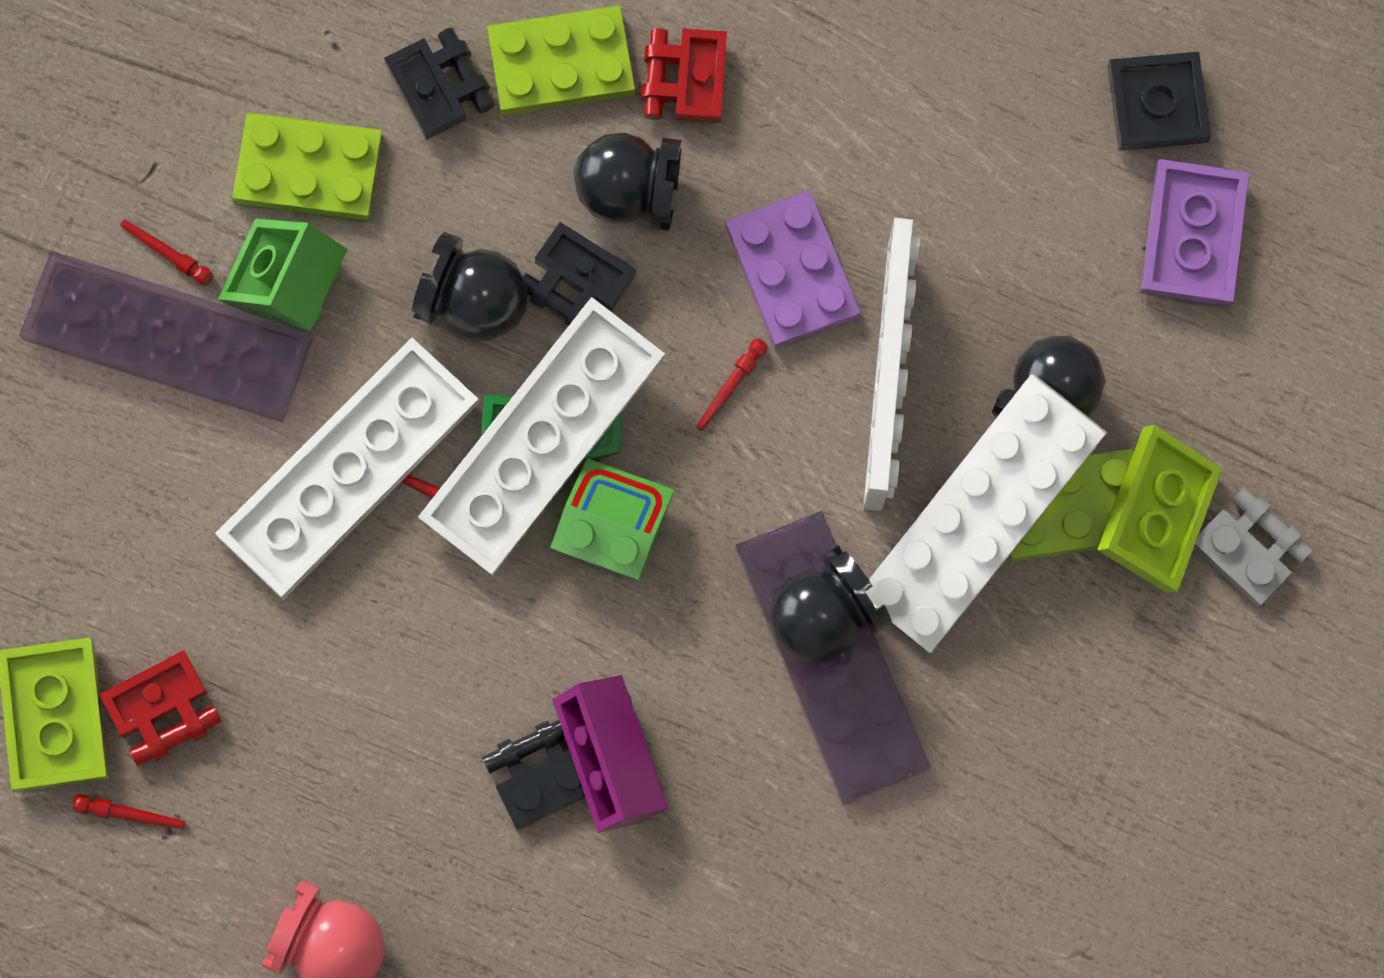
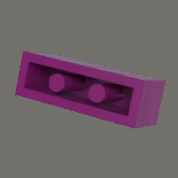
M622 675L579 683L552 699L598 833L642 823L668 809L662 785L655 772L647 742L643 737L631 696L627 691Z

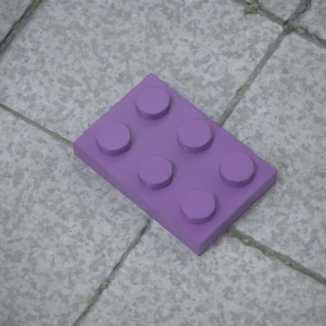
M1164 159L1158 160L1140 294L1231 307L1234 302L1249 172Z
M810 190L725 221L726 231L774 349L860 318V310Z

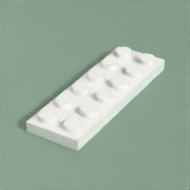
M894 218L888 242L863 510L882 511L885 499H893L894 490L897 488L899 460L891 459V453H898V446L901 443L904 415L895 414V410L902 408L908 377V369H899L900 364H906L912 333V325L903 323L904 320H910L916 290V280L908 279V276H914L915 263L918 262L920 236L912 235L913 219Z
M591 297L418 518L493 576L664 359L665 353Z
M411 338L215 533L217 538L284 600L479 404L478 398L414 338Z
M1031 374L871 576L869 581L873 587L865 591L870 600L877 608L884 604L893 624L929 653L933 652L1105 437L1107 432L1035 374Z

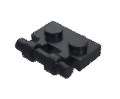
M447 28L438 34L437 37L443 48L432 53L425 38L384 57L385 65L426 140L466 121V114L461 103L472 100L478 113H485L495 105L488 93L490 86L484 75H478L469 59L472 53L464 40H459L453 28ZM448 66L455 68L462 81L453 87L450 86L442 69Z
M559 222L535 257V264L545 269L547 273L541 281L528 273H525L524 278L527 282V295L531 296L530 302L541 309L546 306L564 317V323L569 326L591 297L612 312L637 275V270L562 222ZM561 281L582 293L575 303L555 291Z
M548 720L535 726V732L514 742L507 739L497 744V750L482 757L489 774L507 766L512 778L497 785L496 789L516 831L585 798L570 751L564 753L559 744V740L565 738L559 720L551 724ZM545 747L550 760L525 772L520 759Z

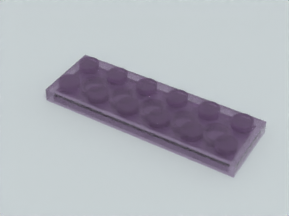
M50 251L19 336L24 341L282 423L284 422L314 339L311 332L54 251Z
M822 511L738 543L735 546L769 631L770 609L775 593L789 578L804 571L824 572L825 564L822 560V555L837 546ZM861 627L857 643L843 657L823 665L800 662L794 659L776 644L772 635L842 805L930 770L931 767L876 637L868 627Z

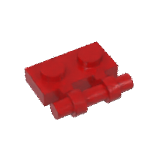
M655 28L650 31V44L645 46L644 62L648 64L647 83L642 85L641 100L645 102V118L652 120L661 119L663 104L674 102L677 103L676 120L721 123L727 31L682 28L681 45L668 44V31L665 29ZM679 64L678 84L665 83L666 65Z
M185 650L99 694L122 738L140 730L145 742L129 750L137 767L153 758L157 762L169 755L168 750L191 738L194 741L208 735L207 729L222 722L214 705L198 714L195 712L191 702L208 693ZM178 710L183 722L159 734L153 723Z

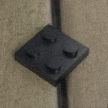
M1199 52L1109 60L1107 67L1119 151L1209 142L1211 132Z

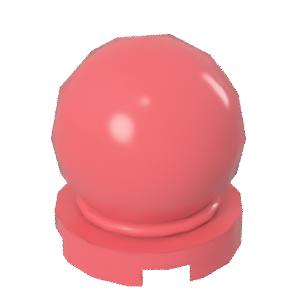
M302 879L295 889V893L299 897L292 910L285 907L266 950L270 955L268 958H265L262 967L281 975L286 966L293 965L299 978H375L382 968L386 951L383 931L376 919L358 904L342 900L322 903L318 899L321 887Z

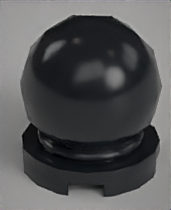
M625 132L604 134L589 144L578 156L573 173L579 201L592 216L612 224L632 223L646 214L648 218H651V229L670 231L674 210H671L673 189L677 190L682 140L663 138L661 147L656 148L654 151L640 137Z
M443 232L431 251L440 255L432 275L422 272L412 305V311L415 312L413 318L431 324L437 316L442 314L451 329L469 339L489 341L506 334L519 324L526 312L527 282L517 264L496 251L477 249L464 253L462 250L463 239Z
M1049 336L1035 341L1018 358L1013 374L1015 390L1006 389L1000 391L992 409V414L997 418L1029 376L1035 374L1089 417L1100 404L1106 382L1098 356L1093 348L1072 336Z
M839 545L822 555V560L825 564L824 572L804 571L789 578L774 595L770 609V631L776 644L788 655L800 662L823 665L841 658L857 643L861 627H868L873 633L877 634L892 623L886 606L882 604L877 608L865 591L873 587L869 579L846 551L842 552Z

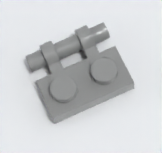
M1244 487L1232 501L1245 514L1236 521L1223 509L1199 533L1194 550L1254 606L1259 608L1292 573L1279 560L1287 551L1301 564L1313 549L1300 538L1302 533L1293 525L1288 527L1269 510L1272 506L1262 496L1257 499ZM1255 523L1276 541L1269 550L1248 532Z

